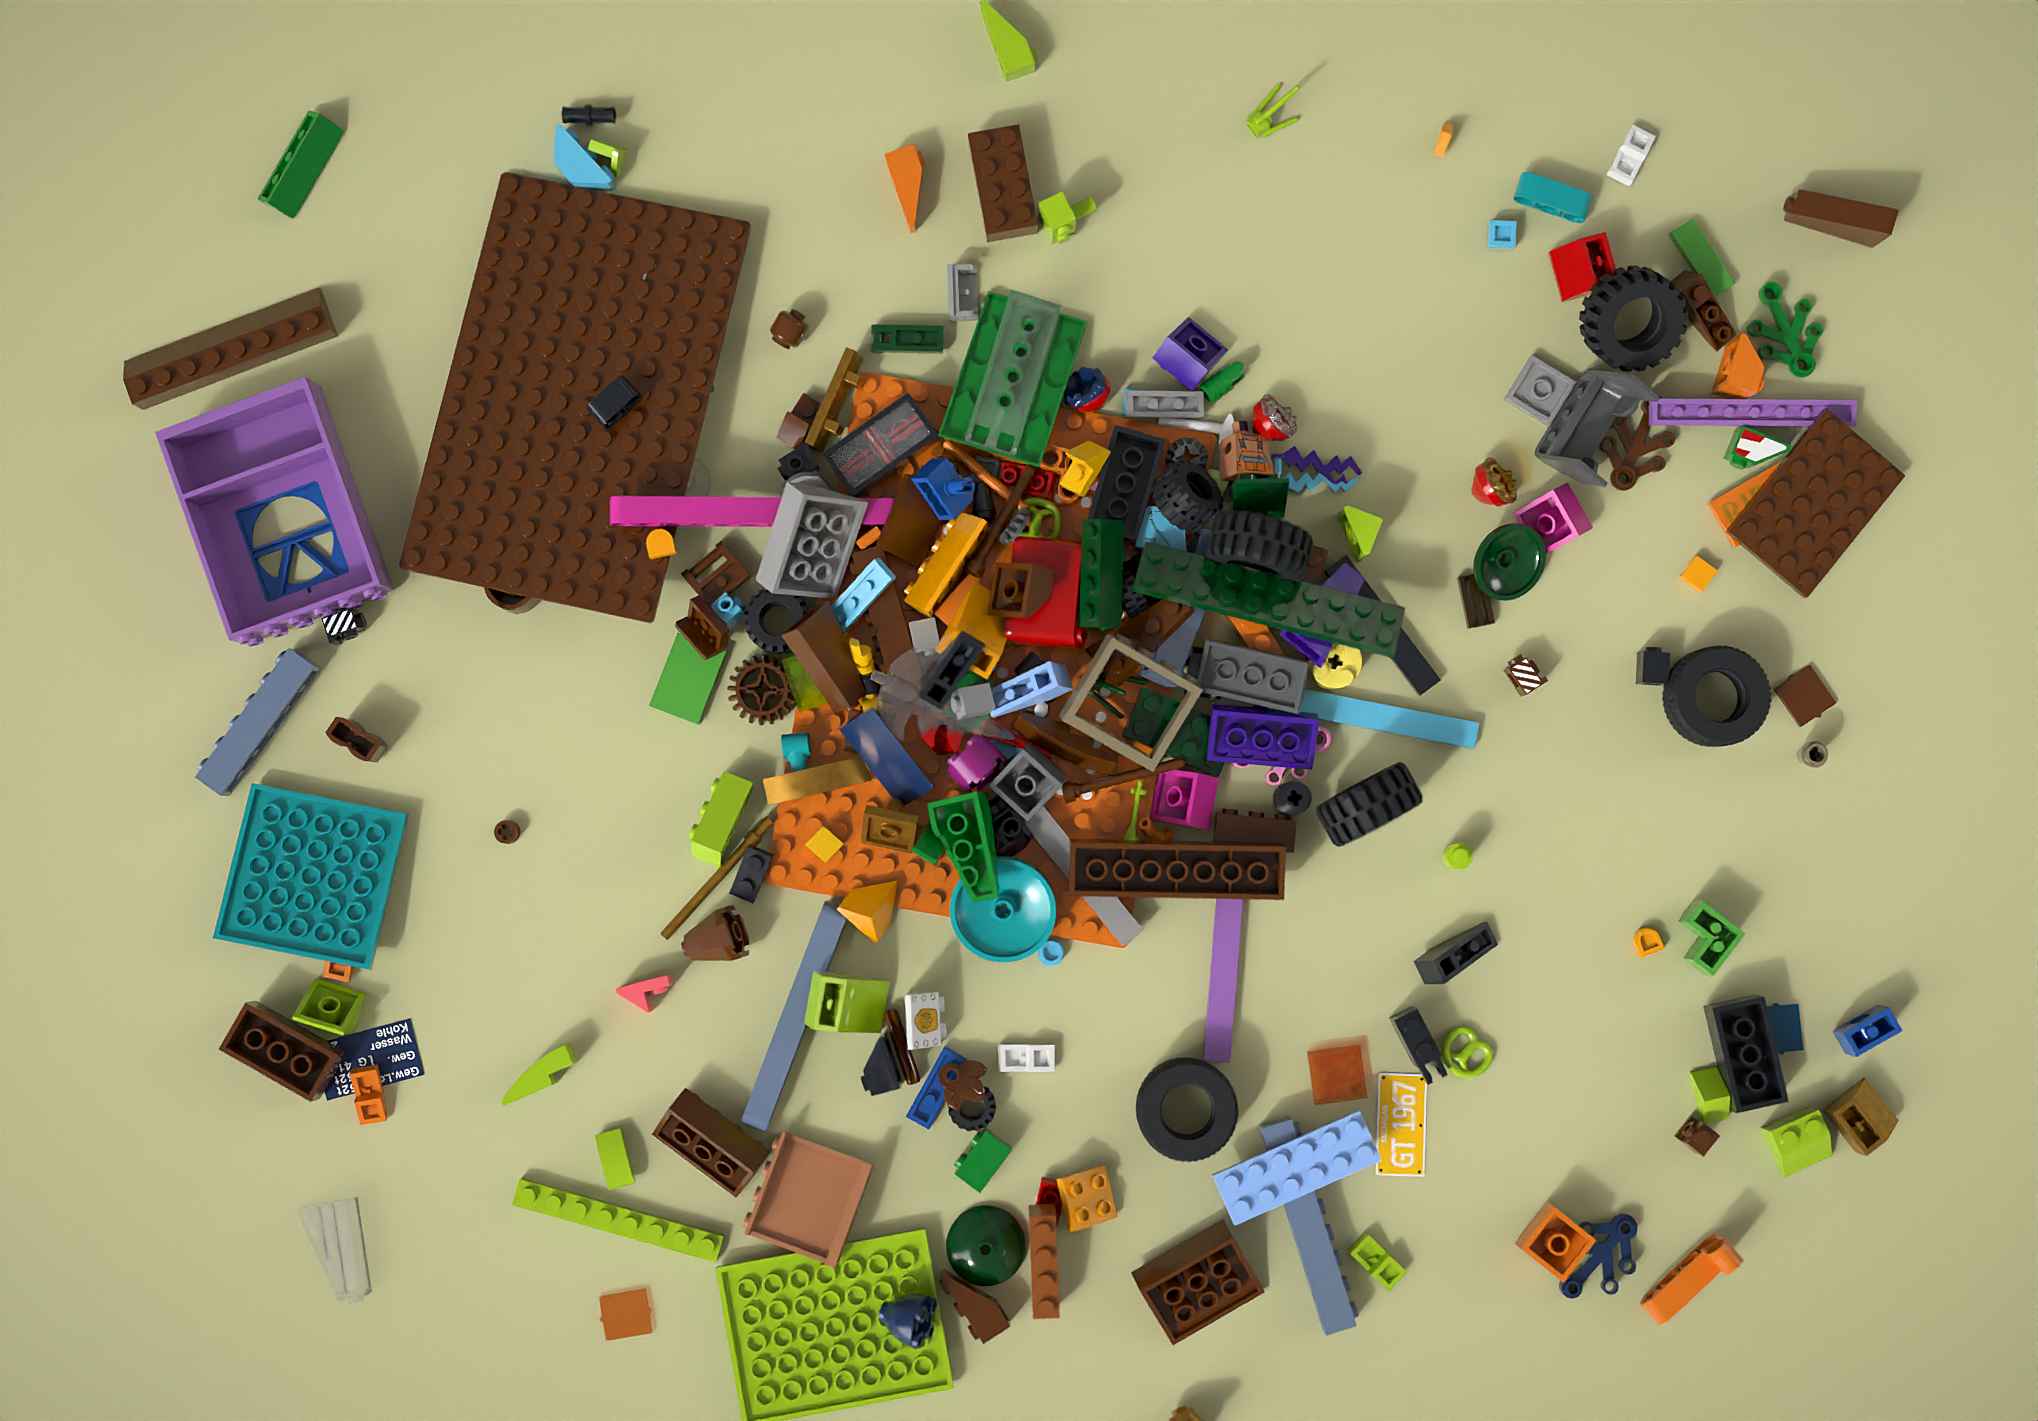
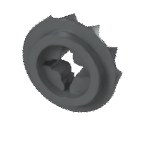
M1183 437L1171 444L1166 454L1168 468L1177 461H1181L1176 459L1182 457L1185 448H1187L1190 455L1198 456L1192 459L1191 462L1195 465L1198 464L1205 470L1208 454L1204 445L1197 441L1196 438Z
M1021 508L1012 517L1000 534V542L1002 544L1012 543L1030 520L1028 517L1029 510Z

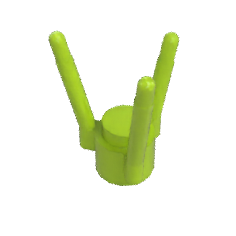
M1277 84L1259 106L1248 115L1249 119L1245 123L1255 137L1258 138L1262 135L1266 138L1271 133L1299 120L1298 117H1294L1270 127L1273 123L1270 115L1298 92L1300 86L1294 87L1265 111L1263 110L1264 107L1281 88V85Z

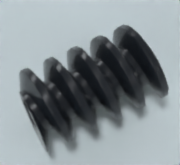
M1291 781L1279 785L1273 794L1275 808L1284 815H1299L1305 812L1312 802L1310 789L1299 781ZM1296 795L1297 800L1288 802L1287 797Z

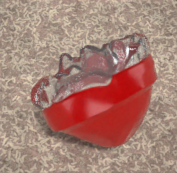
M1266 394L1253 406L1252 431L1254 434L1262 435L1266 441L1282 442L1297 432V418L1292 416L1291 407L1281 406L1272 395Z

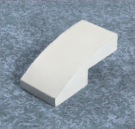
M1632 124L1606 175L1630 186L1656 136Z
M998 1044V1071L1055 1072V1045Z

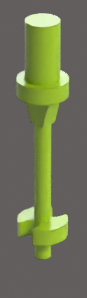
M1142 781L1137 782V788H1131L1130 793L1135 794L1131 824L1126 835H1123V840H1139L1135 826L1140 796H1146L1147 790H1142Z

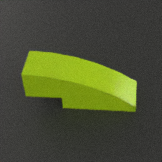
M567 1043L549 1052L531 1065L510 1087L501 1101L502 1105L505 1106L557 1083L554 1072L578 1062L571 1044Z

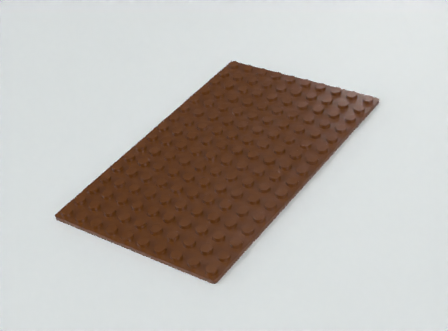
M507 172L502 173L399 567L404 571L645 623L654 622L671 555L651 560L646 540L648 535L656 529L668 531L673 539H675L678 526L610 525V497H685L749 240L750 223L744 220L574 187L557 182ZM645 273H648L647 276H646V279H645V281H644L643 275H644ZM623 375L642 394V397L615 425L605 429L589 413L587 406L614 379Z

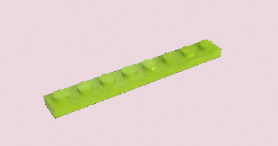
M524 1178L519 1179L512 1203L513 1206L712 1262L718 1261L725 1236Z

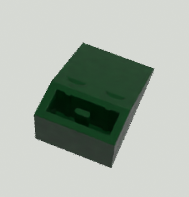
M1252 474L1240 475L1239 479H1235L1229 490V512L1231 510L1248 511L1283 520L1289 478H1282V474H1268L1266 479H1256L1255 475Z

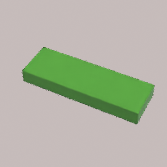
M1693 219L1669 234L1691 270L1703 275L1715 297L1735 285V282Z

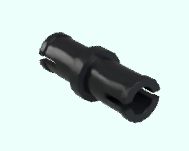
M586 104L585 107L563 106L561 111L564 124L585 123L587 126H592L593 123L615 124L617 117L614 106L593 107L591 104Z

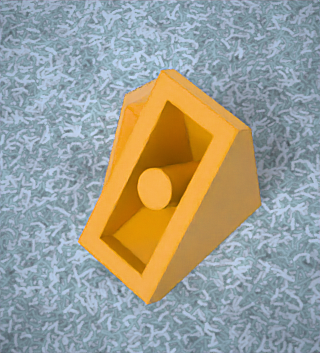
M897 881L852 889L837 908L842 915L875 944L879 942L891 924Z

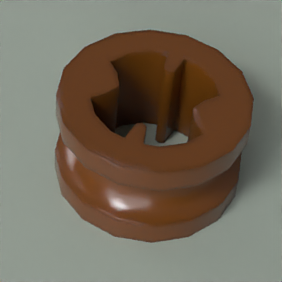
M508 820L500 821L494 829L495 838L504 844L516 842L521 833L519 826L515 822ZM505 825H508L509 829L513 830V835H509L510 838L507 840L505 835H501V829H506Z

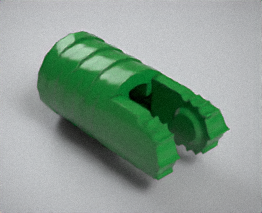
M1234 362L1222 371L1219 370L1210 379L1199 385L1200 391H1203L1204 397L1212 405L1216 403L1217 400H1220L1229 391H1232L1234 386L1244 379L1245 369L1243 368V363Z

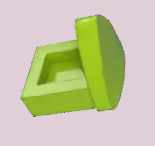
M599 138L591 139L588 150L612 158L610 171L618 178L628 149Z

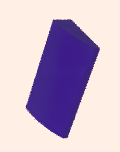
M1212 704L1207 760L1312 770L1319 726L1317 713L1309 712L1295 714L1275 709Z

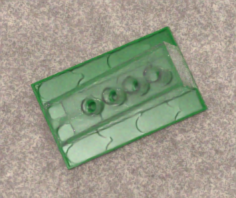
M1013 290L1010 291L1009 297L988 291L938 436L1040 468L1087 326V321L1064 315L1061 305Z

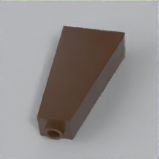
M1799 189L1785 200L1783 211L1786 213L1783 221L1874 248L1892 235L1899 210Z
M829 601L812 607L781 636L834 713L842 710L849 712L860 704L858 700L866 692L832 605Z

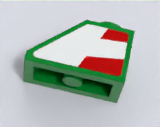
M1741 426L1734 431L1723 459L1730 461V465L1735 468H1750L1790 451L1791 445L1746 426Z

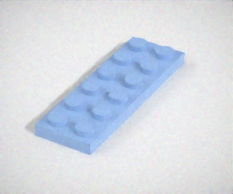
M1356 1110L1212 1174L1232 1222L1236 1226L1382 1160L1361 1112Z

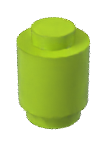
M1451 843L1444 848L1442 860L1448 868L1461 870L1467 868L1472 863L1473 853L1466 844Z

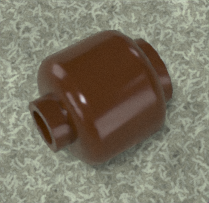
M793 308L790 312L780 311L770 327V332L773 335L772 340L786 349L798 347L809 329L807 323L804 322L806 316Z

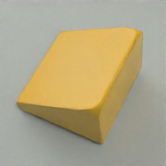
M823 826L805 845L826 863L844 843L826 826Z

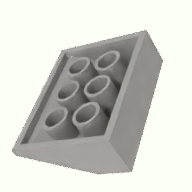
M787 482L756 581L775 594L836 599L868 502L808 484Z

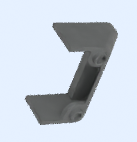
M1588 370L1578 378L1551 425L1541 438L1535 449V456L1546 465L1580 483L1606 487L1608 482L1597 474L1598 463L1592 458L1593 454L1617 416L1625 417L1633 414L1637 410L1640 400L1658 402L1660 397L1634 374Z

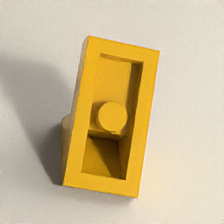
M1091 441L1068 450L1065 454L1073 462L1061 480L1060 485L1085 497L1111 452Z

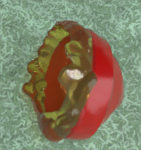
M1487 457L1483 463L1475 468L1471 487L1472 495L1484 504L1497 507L1514 503L1517 499V489L1515 488L1517 482L1511 477L1513 472L1511 470H1504L1494 458Z

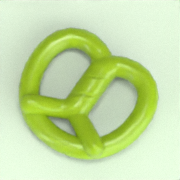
M1040 497L1024 499L1023 501L1029 505L1027 510L1033 516L1029 532H1021L1018 536L1058 539L1062 529V517L1057 506L1051 501ZM1034 505L1043 506L1045 509L1039 510ZM1016 508L1012 512L1011 519L1018 511ZM1052 514L1054 517L1053 532L1050 536L1043 537L1039 534L1043 516Z
M1458 1026L1452 1029L1442 1043V1060L1446 1067L1458 1077L1470 1079L1480 1076L1490 1067L1493 1061L1491 1047L1486 1042L1479 1040L1476 1033L1467 1026ZM1466 1034L1469 1037L1470 1041L1459 1054L1449 1052L1450 1045L1456 1036ZM1478 1048L1482 1049L1485 1053L1484 1061L1477 1068L1468 1071L1466 1061ZM1452 1060L1458 1061L1460 1068L1457 1067Z

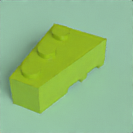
M723 771L721 778H715L710 790L713 795L710 801L705 800L699 814L702 816L699 825H693L688 837L691 839L692 856L717 867H720L724 861L722 856L727 845H730L733 840L732 834L738 822H740L753 792L752 782Z

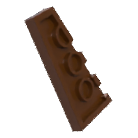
M1162 599L1110 634L1115 637L1118 633L1131 641L1129 645L1136 650L1141 646L1154 653L1195 611L1188 605ZM1105 637L1085 649L1092 658ZM1114 649L1102 670L1120 687L1142 664L1121 651Z

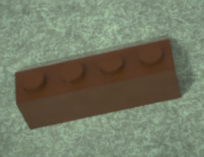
M687 1088L671 1104L652 1133L654 1137L735 1198H737L770 1153L761 1142L753 1139L740 1126L733 1124L717 1109L709 1106L697 1094L692 1093Z

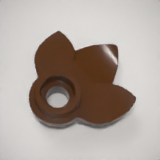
M966 1060L960 1065L947 1063L942 1066L938 1074V1080L941 1086L944 1087V1100L947 1105L958 1111L964 1099L974 1102L984 1100L986 1098L985 1089L979 1079L987 1072L986 1066L974 1060ZM954 1072L956 1073L957 1078L955 1080H949L947 1078V1073Z

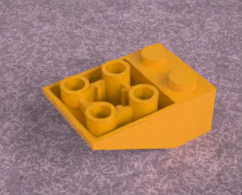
M974 581L935 651L941 654L963 630L985 643V647L968 671L981 678L988 679L1001 656L1007 640L1005 636L1006 617L987 615L991 591Z

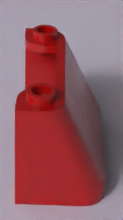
M1018 536L1015 538L1012 547L1011 563L1035 564L1055 570L1051 597L1029 618H1005V636L1008 641L1034 647L1084 649L1088 631L1086 627H1080V621L1077 620L1081 588L1082 541Z

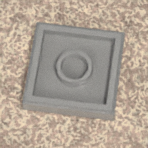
M1532 354L1504 400L1544 425L1550 426L1577 381Z

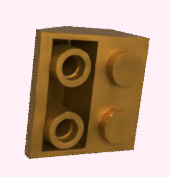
M1862 1078L1823 1109V1112L1852 1149L1864 1156H1868L1885 1143L1899 1121L1866 1078Z

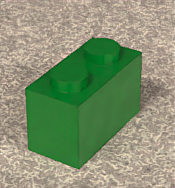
M987 1128L983 1133L978 1131L969 1143L973 1147L967 1155L962 1152L954 1163V1166L957 1167L954 1174L979 1193L982 1192L1012 1150V1146Z

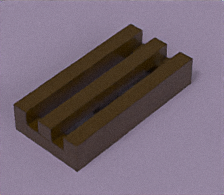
M1474 574L1458 577L1457 581L1467 629L1494 624L1495 620L1490 596L1481 590L1487 620L1483 619ZM1467 581L1470 582L1478 622H1473L1465 583Z

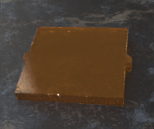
M646 1289L599 1297L602 1313L600 1321L603 1322L606 1341L651 1334L653 1332L650 1319L652 1309L648 1306Z

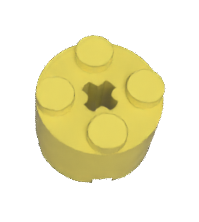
M1334 644L1325 664L1321 668L1306 657V661H1310L1309 677L1315 685L1326 690H1336L1351 684L1359 675L1362 667L1360 650L1339 644ZM1333 657L1339 663V666L1334 669L1331 668V663H1328V660Z

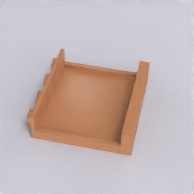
M782 1131L781 1136L777 1135L773 1142L771 1150L775 1151L772 1161H767L762 1172V1176L765 1177L762 1187L758 1186L754 1193L752 1201L756 1202L753 1212H748L745 1217L743 1227L746 1230L744 1234L836 1268L874 1164Z

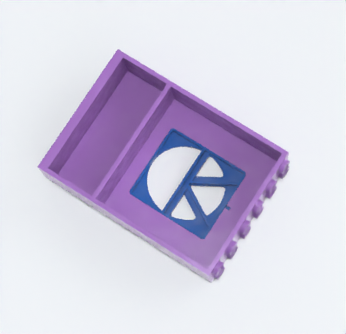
M302 377L155 432L230 641L238 642L240 645L248 644L249 647L262 644L266 637L272 635L274 638L284 636L289 633L288 629L296 626L298 628L308 627L314 624L313 620L338 613L337 611L344 608H359L363 606V601L371 598L372 601L381 600L388 596V592L394 590L322 388L307 377ZM283 497L304 498L318 506L328 519L327 522L256 548L253 547L255 522L262 510L277 499ZM332 532L333 550L331 557H325L306 540ZM295 545L323 569L316 577L302 583L288 582ZM283 549L278 577L274 578L261 566L258 559Z

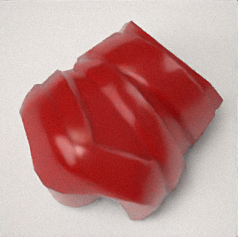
M937 722L935 726L937 731L932 749L940 756L952 752V749L948 744L946 731L950 732V729Z

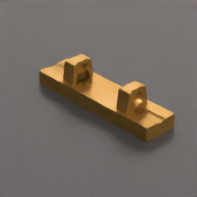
M845 348L804 442L813 450L821 453L830 434L841 437L845 429L836 420L851 386L862 389L865 383V379H862V376L857 374L863 357L853 349Z

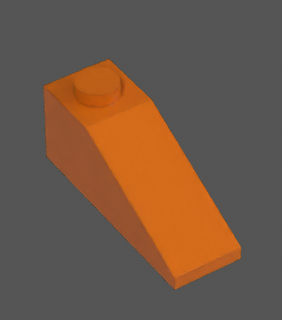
M914 144L885 153L884 156L911 233L916 232L923 181L922 167L926 166L921 150L916 152Z

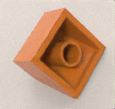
M1741 333L1725 345L1711 394L1727 399H1748L1762 390L1765 382V377L1762 376L1765 367L1746 334Z
M1546 1202L1514 1244L1564 1283L1597 1240L1553 1205Z

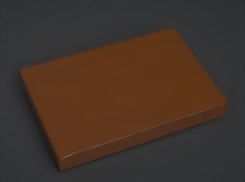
M905 474L875 547L920 568L940 520L913 482L912 478L914 476Z

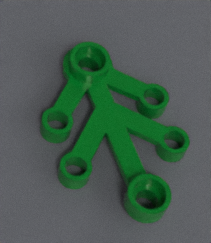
M1768 282L1759 289L1758 297L1762 303L1768 304L1779 330L1764 325L1760 320H1754L1747 325V333L1751 337L1760 335L1786 345L1790 354L1776 350L1772 344L1766 343L1759 347L1757 355L1764 361L1772 359L1788 365L1792 375L1798 378H1805L1811 375L1815 369V360L1812 352L1817 339L1823 333V328L1819 323L1808 325L1804 331L1807 338L1801 350L1797 340L1805 318L1812 310V304L1807 299L1798 301L1794 305L1795 316L1790 326L1779 302L1782 296V288L1776 282ZM1765 291L1772 293L1771 299L1765 296ZM1800 304L1806 306V312L1800 310ZM1753 324L1759 327L1758 333L1752 330ZM1811 327L1817 330L1816 336L1811 334ZM1763 348L1770 350V356L1763 354ZM1798 361H1802L1804 363V369L1798 368Z

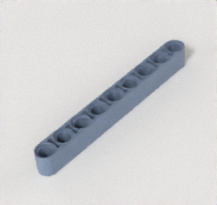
M825 901L741 1120L742 1123L765 1132L771 1122L807 1027L804 1020L813 970L828 972L847 922V918L837 910L839 906Z

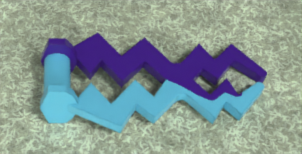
M1295 446L1283 454L1271 455L1275 474H1281L1282 460L1286 462L1289 468L1294 462L1300 472L1304 471L1310 464L1313 465L1318 473L1313 480L1307 472L1297 482H1295L1290 472L1285 476V478H1289L1288 488L1299 494L1304 485L1312 491L1322 481L1327 483L1333 493L1339 487L1345 493L1359 478L1356 477L1347 482L1343 474L1335 481L1330 473L1335 469L1340 475L1350 466L1357 475L1362 474V471L1351 456L1341 464L1336 455L1327 465H1324L1314 450L1303 459Z

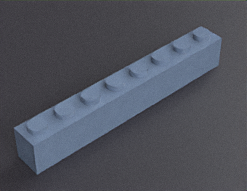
M1289 1116L1259 1125L1266 1150L1302 1135L1298 1122H1293ZM1312 1191L1283 1204L1325 1335L1327 1336L1357 1326L1355 1318L1359 1317L1354 1301L1349 1302L1346 1293L1351 1291L1346 1275L1341 1276L1338 1266L1342 1265L1338 1250L1333 1251L1330 1242L1334 1240V1235L1330 1224L1325 1225L1322 1215L1326 1214L1322 1199H1317L1315 1191Z

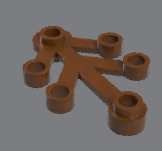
M1643 400L1641 403L1643 415L1633 439L1626 425V416L1620 417L1621 425H1617L1614 422L1611 425L1613 429H1616L1627 453L1624 463L1616 450L1617 441L1614 437L1606 436L1599 444L1600 450L1607 453L1613 467V471L1610 474V482L1619 491L1631 489L1636 484L1638 477L1650 472L1657 473L1663 470L1666 465L1663 457L1654 456L1648 463L1634 468L1638 457L1659 448L1667 449L1675 443V436L1671 432H1664L1658 438L1644 443L1650 427L1649 409L1647 407L1649 401ZM1663 436L1669 437L1670 443L1668 445L1663 443ZM1605 440H1609L1612 443L1611 449H1607L1604 446ZM1654 460H1658L1660 462V468H1655L1653 466ZM1620 474H1624L1627 477L1626 483L1619 480Z

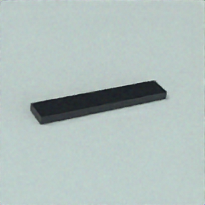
M1345 555L1324 572L1330 578L1344 563L1350 567H1356L1348 556ZM1365 580L1358 596L1381 601ZM1401 628L1395 655L1390 659L1417 695L1421 696L1441 681V679Z

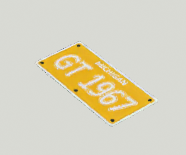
M1378 1074L1376 1148L1382 1161L1376 1163L1377 1175L1423 1177L1425 1175L1427 1084L1421 1074Z

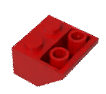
M1606 232L1580 238L1548 252L1562 302L1591 295L1592 292L1589 289L1593 284L1598 286L1602 282L1600 279L1606 273L1611 276L1614 274L1613 270L1616 269Z

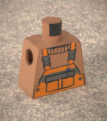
M1247 421L1232 423L1233 434L1221 440L1219 444L1220 480L1234 482L1235 479H1239L1240 475L1246 474L1255 475L1256 479H1266V475L1275 474L1265 438L1262 435L1249 434Z

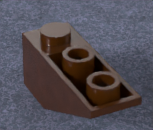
M1684 270L1671 281L1680 289V294L1685 298L1687 304L1683 308L1688 310V320L1715 351L1720 350L1737 335L1702 274Z
M945 1269L941 1271L939 1283L947 1295L951 1293L956 1302L953 1305L960 1317L966 1316L970 1323L968 1329L975 1340L980 1338L981 1342L985 1344L1010 1327L1011 1321L996 1298Z

